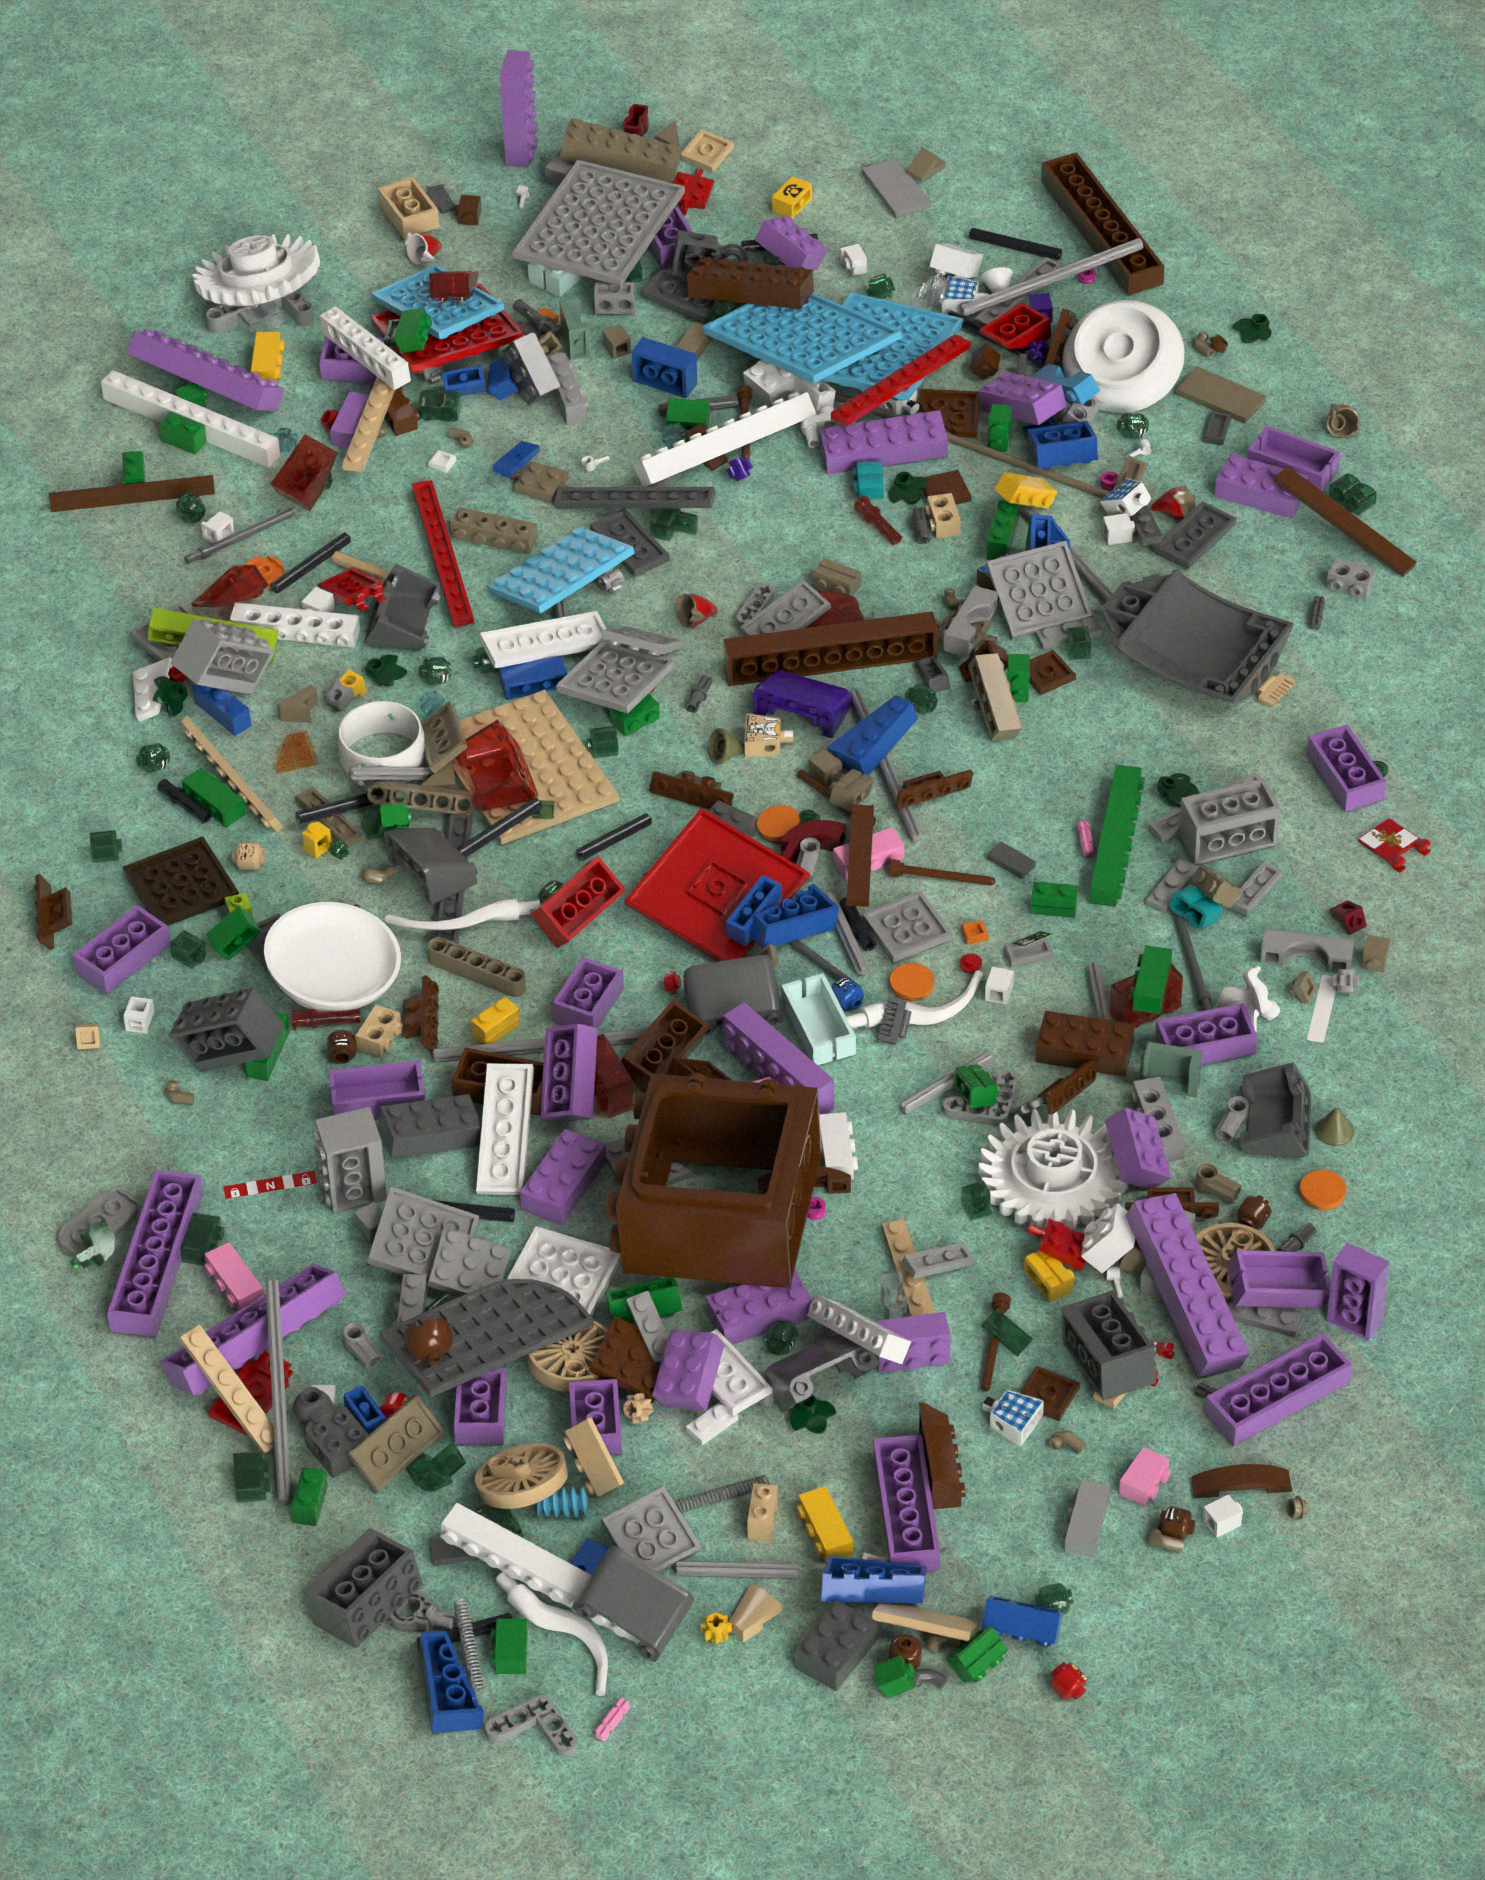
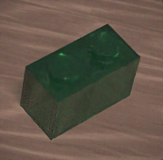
M199 1213L192 1214L180 1247L182 1263L201 1266L206 1264L205 1253L218 1248V1241H222L225 1229L221 1226L219 1216Z

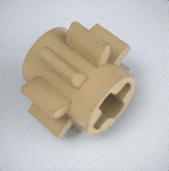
M644 1393L627 1396L628 1401L623 1405L624 1417L632 1418L631 1422L633 1424L648 1421V1416L653 1412L651 1399L644 1398Z

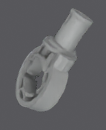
M420 1591L412 1592L411 1596L406 1599L402 1606L390 1615L392 1624L398 1630L405 1632L416 1631L420 1628L429 1630V1628L435 1625L452 1630L458 1624L455 1614L440 1611L438 1603L429 1601L428 1597ZM410 1601L412 1605L420 1606L413 1613V1616L403 1617L400 1615L403 1608L409 1606L408 1602Z

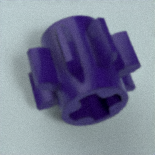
M1042 339L1028 343L1030 348L1025 351L1028 361L1034 362L1035 366L1045 363L1050 349L1049 344L1042 343Z
M741 456L728 462L730 467L726 471L730 478L735 477L739 481L751 475L749 470L753 466L749 459L744 460Z

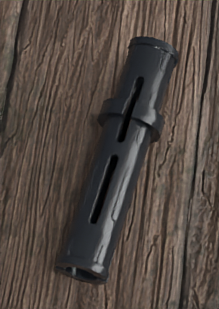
M162 779L159 782L157 790L169 797L173 804L180 805L203 824L211 819L212 812L185 794L181 787L174 786L167 779Z
M847 897L842 898L839 904L853 928V935L860 941L864 951L873 950L876 947V942L870 934L871 929L869 925L863 921L857 907L847 906Z

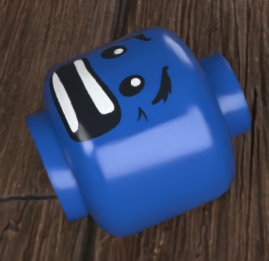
M840 978L833 983L831 988L842 1010H855L861 1006L864 992L853 979Z

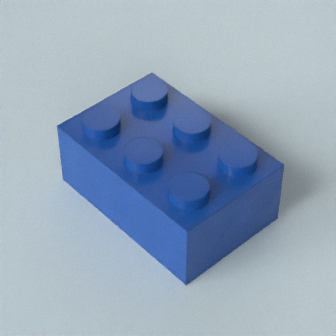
M642 337L632 350L633 381L687 398L697 385V354Z
M1088 421L1028 429V451L1038 469H1050L1053 466H1070L1074 463H1090L1091 461L1098 460L1097 437Z

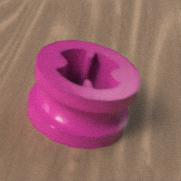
M1092 268L1079 273L1078 281L1082 284L1093 283L1095 281V269Z
M1111 471L1104 472L1100 478L1101 487L1104 490L1112 491L1118 479V474Z
M812 1197L807 1217L811 1220L822 1219L826 1214V1204L821 1198Z

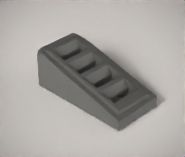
M935 656L914 662L925 685L930 689V693H932L931 689L935 692L950 689L949 675Z

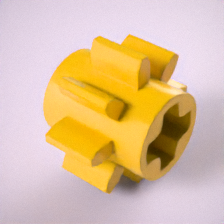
M717 1612L709 1616L705 1615V1623L701 1624V1633H705V1641L710 1640L715 1642V1644L723 1640L727 1641L728 1633L732 1632V1623H728V1616H723Z

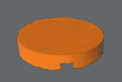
M262 556L255 557L249 560L243 568L244 581L249 586L259 589L271 588V583L285 574L282 562L272 556H267V558H262Z
M787 805L769 807L760 814L757 820V827L761 837L770 842H781L782 837L790 829L801 824L798 812Z
M906 963L896 967L891 972L889 984L895 996L902 1000L917 1001V998L923 997L924 999L933 991L934 976L930 969L922 964Z
M1323 1169L1307 1173L1301 1180L1299 1192L1301 1199L1306 1205L1310 1207L1311 1205L1315 1206L1318 1210H1331L1341 1205L1346 1196L1347 1188L1345 1181L1340 1175Z

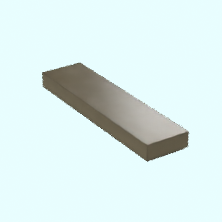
M314 787L295 796L296 802L304 809L330 803ZM341 813L316 820L329 828L331 836L345 849L364 840L363 834Z

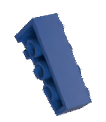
M897 695L893 696L827 746L828 751L834 757L840 759L842 768L848 771L855 769L862 772V775H870L918 720L912 702Z
M812 884L808 887L807 891L801 890L797 892L794 898L790 900L786 898L781 901L779 906L773 905L754 915L750 938L763 949L769 943L777 946L834 930L839 907L815 884Z
M828 1555L823 1572L821 1602H835L838 1600L839 1602L906 1603L909 1605L923 1603L927 1566Z
M421 1632L419 1654L431 1732L441 1733L482 1729L484 1710L478 1704L476 1693L473 1687H470L466 1678L467 1674L458 1661V1655L447 1632Z

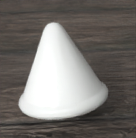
M1006 267L993 268L981 275V281L986 284L992 293L1009 287L1013 271Z

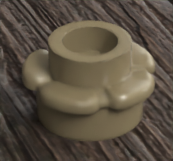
M1297 1495L1295 1498L1288 1500L1287 1512L1290 1518L1302 1519L1307 1514L1308 1505L1305 1500L1301 1499V1496Z

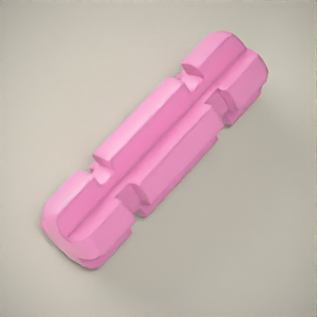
M1086 820L1079 821L1077 829L1082 855L1084 857H1092L1094 855V845L1092 844L1093 840L1091 830L1089 829V822Z
M619 1698L615 1702V1707L609 1710L602 1719V1724H599L594 1730V1736L597 1739L605 1741L609 1737V1731L612 1732L623 1718L622 1714L625 1715L630 1709L628 1700Z

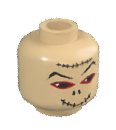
M240 842L237 848L232 851V861L236 863L240 870L256 871L261 865L265 864V849L261 848L258 842Z

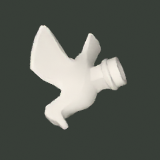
M1260 966L1244 971L1243 978L1247 984L1246 988L1224 987L1217 1003V1008L1244 1003L1255 1032H1257V1017L1259 1014L1270 1021L1280 1012V1007L1277 1003L1267 999V988L1257 978V973L1261 969Z

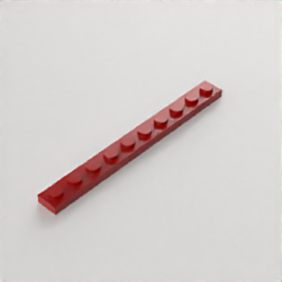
M954 334L833 410L830 419L845 426L850 425L970 349L971 341Z
M433 481L412 483V490L453 627L473 624L474 616Z

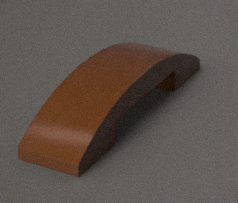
M819 1167L814 1187H827L828 1194L851 1193V1175L836 1169ZM772 1172L758 1178V1194L764 1195L768 1192Z
M1230 1465L1207 1470L1191 1477L1194 1499L1219 1497L1220 1491L1267 1488V1493L1292 1492L1289 1470L1272 1465Z

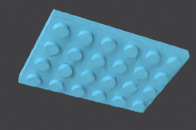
M437 264L371 293L373 301L400 317L404 310L425 308L427 314L432 319L429 334L438 339L447 338L450 334L462 331L472 324L480 323L481 320L495 316L498 312L505 310L502 301Z
M578 527L572 533L558 539L553 545L542 549L534 557L528 558L526 562L518 567L512 568L507 574L496 578L487 587L491 594L541 614L635 553L633 546L589 529Z

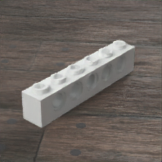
M335 306L320 315L323 334L392 389L396 390L411 381L408 362Z
M235 602L230 617V622L279 630V640L355 648L360 632L359 615Z
M816 1294L809 1306L808 1317L879 1357L900 1364L903 1363L911 1341L830 1298Z

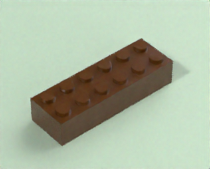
M703 257L698 260L687 275L688 295L693 298L802 309L814 292L813 270L805 269L804 267L793 268L785 265L774 266L767 263L756 264L749 263L748 261L737 262L729 259L718 260L711 257Z

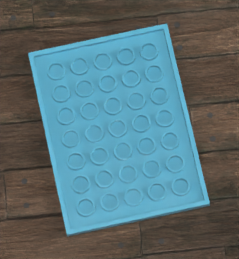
M851 292L843 302V306L900 330L901 339L864 357L862 360L850 364L833 375L821 379V381L837 383L844 387L849 386L865 391L954 334L956 335L962 327L963 318ZM925 377L894 396V398L909 401Z
M815 293L811 294L802 309L746 304L703 326L704 334L775 365L782 370L795 374V376L806 379L811 383H817L821 379L833 375L850 364L862 360L864 357L901 339L900 330Z

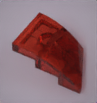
M817 591L831 604V608L805 628L863 621L864 616L859 609L860 606L856 597L837 592Z

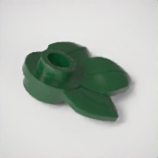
M1255 314L1251 319H1240L1232 326L1233 329L1242 332L1241 340L1244 343H1253L1258 338L1268 340L1272 334L1269 328V320L1264 314Z
M900 472L895 477V486L889 491V498L892 503H897L903 499L908 504H916L921 498L920 490L928 487V482L921 476L913 477L909 472Z
M384 655L379 659H370L365 666V673L383 686L394 685V680L402 679L407 674V670L396 664L398 660L397 655Z
M164 676L154 679V683L159 689L156 690L153 701L167 705L169 717H174L183 710V701L188 696L187 688L181 682H173Z
M1175 773L1170 777L1163 776L1157 782L1158 792L1168 797L1174 804L1180 806L1181 798L1200 794L1198 788L1190 782L1191 777L1186 774Z
M811 1394L809 1398L795 1405V1409L790 1413V1424L795 1431L806 1427L812 1433L822 1434L827 1428L826 1417L835 1415L836 1409L830 1402L817 1400Z

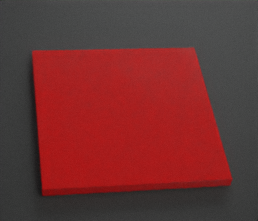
M701 808L627 896L624 904L718 962L744 958L756 942L751 939L747 946H744L727 937L726 921L762 875L780 883L782 900L786 898L790 900L809 879L810 872Z

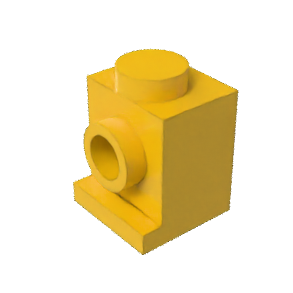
M319 821L310 823L308 828L302 832L303 845H301V849L317 859L332 847L330 829Z

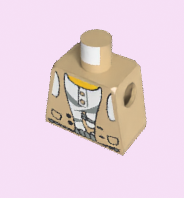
M747 714L745 757L780 754V743H793V730H781V720L779 718Z

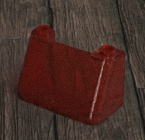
M498 719L465 739L468 747L455 758L461 767L465 766L469 771L476 790L472 793L473 798L471 801L477 810L488 811L527 802L539 796L519 744Z

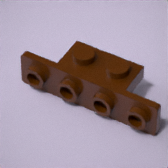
M970 769L945 777L941 771H936L903 781V790L898 791L895 806L897 809H901L965 790L971 786L973 772Z
M686 770L675 776L658 771L652 773L649 791L654 794L711 809L718 800L732 806L734 793L721 790L722 783L715 781L713 777L695 776L694 772Z
M41 874L35 875L36 884L34 885L36 891L35 905L37 907L36 922L38 924L37 938L42 945L44 944L49 950L54 949V933L72 925L71 892L65 887L52 894L51 885Z
M425 975L422 977V992L403 1001L402 1035L409 1039L421 1034V1044L433 1055V1049H437L439 1042L437 1037L439 1026V987L435 981H432Z
M1088 1060L1069 1076L1059 1078L1038 1095V1098L1046 1096V1102L1043 1104L1047 1105L1048 1114L1053 1115L1095 1082L1096 1069L1094 1068V1061Z
M1147 1187V1199L1176 1193L1183 1210L1196 1214V1217L1210 1219L1217 1217L1219 1214V1202H1195L1194 1187ZM1126 1202L1125 1209L1129 1211L1134 1202Z

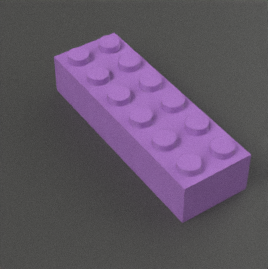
M507 50L500 71L505 164L507 166L529 167L530 160H534V148L537 149L538 137H535L537 122L534 121L536 106H533L536 92L532 90L535 76L531 73L534 68V60H531V55L528 51Z
M940 410L852 423L848 426L839 425L820 428V446L827 474L853 471V468L857 467V461L881 460L882 466L948 457V438Z
M744 1002L723 1015L724 1047L728 1052H733L743 1065L749 1066L758 1078L771 1077L772 1080L782 1085L817 1087L819 1115L827 1114L834 1110V1079Z
M1322 1333L1206 1396L1205 1415L1230 1443L1235 1446L1350 1383L1352 1364Z
M922 1435L873 1439V1458L888 1562L927 1566V1572L940 1571V1550Z

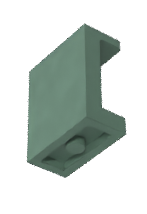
M579 297L559 300L560 322L563 328L562 335L570 360L590 357L589 326L587 322L581 323Z
M1148 1042L1146 1051H1141L1140 1064L1144 1065L1140 1067L1139 1079L1160 1077L1161 1081L1188 1085L1187 1096L1197 1097L1201 1079L1202 1050Z

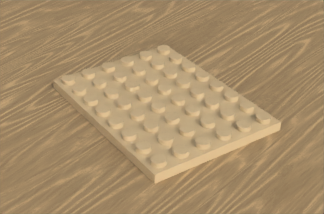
M546 690L459 720L468 747L451 760L453 762L454 775L463 789L473 795L474 805L489 827L535 797L542 802V808L497 837L501 845L620 801L619 794Z

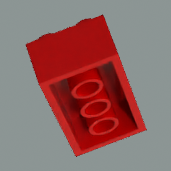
M597 856L582 866L537 906L530 915L552 943L559 948L574 938L624 893L626 889L602 859Z

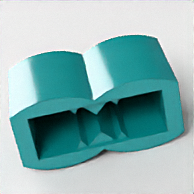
M881 460L857 461V467L853 468V480H857L854 481V493H858L859 499L884 498Z
M1187 886L1173 892L1169 903L1170 908L1176 914L1186 917L1190 924L1200 929L1218 922L1223 910L1219 903L1206 897L1202 891L1194 886Z

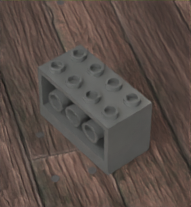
M249 988L185 1003L178 1019L173 1024L169 1036L199 1072L268 1058L284 1024L255 988Z
M1113 1290L1061 1307L1063 1343L1103 1401L1156 1383L1155 1373L1158 1371L1154 1359V1354L1157 1353L1156 1346L1152 1340L1149 1341L1144 1328L1136 1323L1134 1314L1126 1309L1124 1300L1118 1298Z
M369 1528L303 1590L313 1624L357 1648L386 1621L391 1613L400 1608L406 1599L411 1596V1593L416 1592L423 1583L413 1550Z

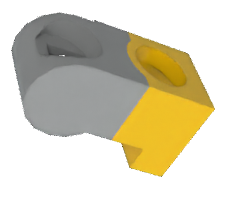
M349 669L328 691L326 702L339 710H344L358 694L362 696L367 692L364 677Z

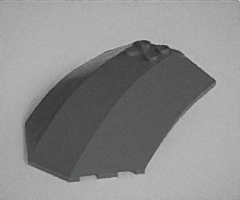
M1179 569L1172 570L1171 574L1165 576L1155 574L1143 577V581L1135 583L1130 581L1122 582L1102 607L1103 615L1118 648L1130 658L1174 684L1233 704L1256 693L1275 668L1294 626L1292 622L1242 607L1221 598L1180 573Z

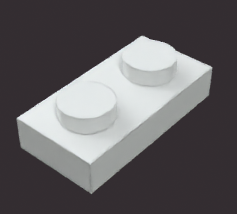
M719 1402L688 1424L686 1432L698 1443L704 1445L736 1422L738 1414L733 1416L728 1411V1408Z

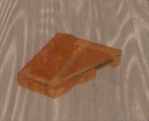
M308 731L286 735L276 765L277 774L318 765Z

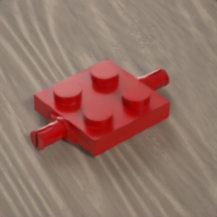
M696 168L694 175L677 172L673 184L685 186V193L677 203L681 206L680 211L683 215L687 214L688 208L705 209L710 198L715 180L701 177L703 174L701 168L700 170Z
M1048 1218L1043 1229L1032 1223L1029 1224L1026 1232L1038 1237L1040 1242L1039 1251L1079 1271L1082 1270L1086 1261L1081 1257L1082 1243L1085 1237L1083 1233L1076 1232L1066 1227L1063 1223L1059 1221L1054 1222L1050 1218Z

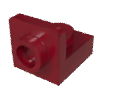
M1347 900L1329 909L1332 918L1344 922L1346 933L1349 935L1367 926L1363 907Z

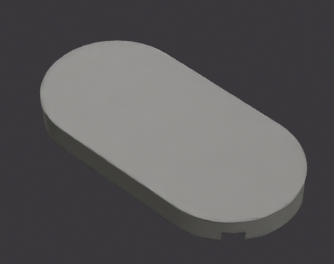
M117 1189L116 1192L108 1190L97 1195L60 1228L58 1234L60 1249L66 1255L77 1258L96 1254L136 1218L138 1209L134 1196L125 1190Z

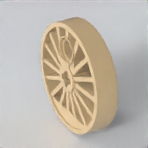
M1217 1224L1202 1230L1196 1235L1225 1301H1231L1233 1297L1226 1264L1236 1250L1275 1251L1272 1243L1264 1234L1242 1224ZM1224 1237H1230L1227 1243ZM1217 1238L1220 1246L1217 1245L1212 1239Z
M593 1321V1326L526 1355L530 1373L544 1386L562 1392H569V1382L605 1380L590 1372L589 1369L608 1329ZM562 1369L561 1375H556Z
M530 1443L515 1446L494 1455L478 1469L475 1475V1484L481 1499L485 1504L494 1508L514 1509L529 1506L548 1498L558 1491L567 1479L568 1470L564 1453L554 1445Z

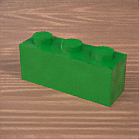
M1004 500L998 501L987 539V559L994 560L1006 553H1010L1019 521V504L1009 503Z
M203 768L182 780L185 794L197 801L208 811H211L212 818L225 828L246 815L243 797L235 794L226 784H222L212 773H208Z
M1145 945L1144 953L1139 954L1137 967H1140V970H1135L1133 981L1136 987H1131L1130 1000H1133V1010L1160 1014L1172 963V949Z
M274 1012L282 1021L284 1027L268 1058L245 1063L246 1077L264 1081L269 1080L290 1033L288 1014Z
M664 1277L605 1292L611 1322L617 1316L629 1323H634L626 1304V1299L649 1291L659 1316H670L676 1312L683 1311L679 1287L675 1277Z

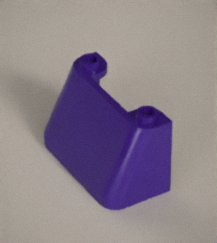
M780 670L775 671L759 683L753 692V714L765 716L769 712V714L773 715L776 708L813 718V726L817 727L819 725L824 730L823 736L832 739L852 706V696L847 689Z

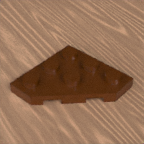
M1062 308L1044 366L1047 364L1059 366L1061 362V354L1064 350L1066 339L1074 325L1079 321L1076 319L1077 315L1070 310Z
M919 389L918 404L922 412L940 410L945 429L959 437L977 438L980 402L978 391Z
M615 1316L589 1371L605 1380L617 1379L619 1387L633 1394L644 1393V1398L651 1399V1403H654L656 1398L653 1396V1391L659 1370L638 1328Z

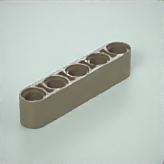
M374 780L369 784L367 792L368 799L372 803L380 805L391 804L394 806V804L404 803L406 808L460 815L469 814L474 807L473 795L464 790ZM374 788H380L383 790V794L375 796L371 791ZM400 790L404 792L405 796L398 799L394 797L393 793ZM418 793H423L427 799L425 801H418L415 796ZM440 796H445L449 801L446 804H440L436 799ZM467 799L470 804L467 807H462L458 801Z
M441 937L432 938L428 942L429 962L433 966L512 997L522 996L526 992L525 972L522 969Z

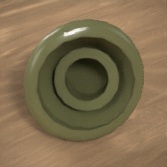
M723 728L715 729L710 736L708 753L710 759L715 764H722L745 750L744 744Z
M1334 1108L1324 1118L1320 1119L1315 1128L1318 1138L1322 1142L1333 1146L1349 1143L1355 1133L1353 1124L1346 1118L1340 1108Z

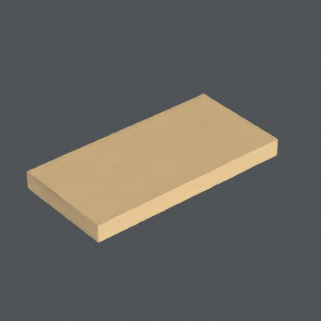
M879 1603L872 1614V1619L964 1641H969L977 1632L980 1622L901 1603Z

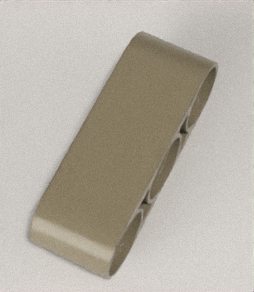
M693 322L676 348L697 354L698 361L713 338L703 333V326L705 324Z

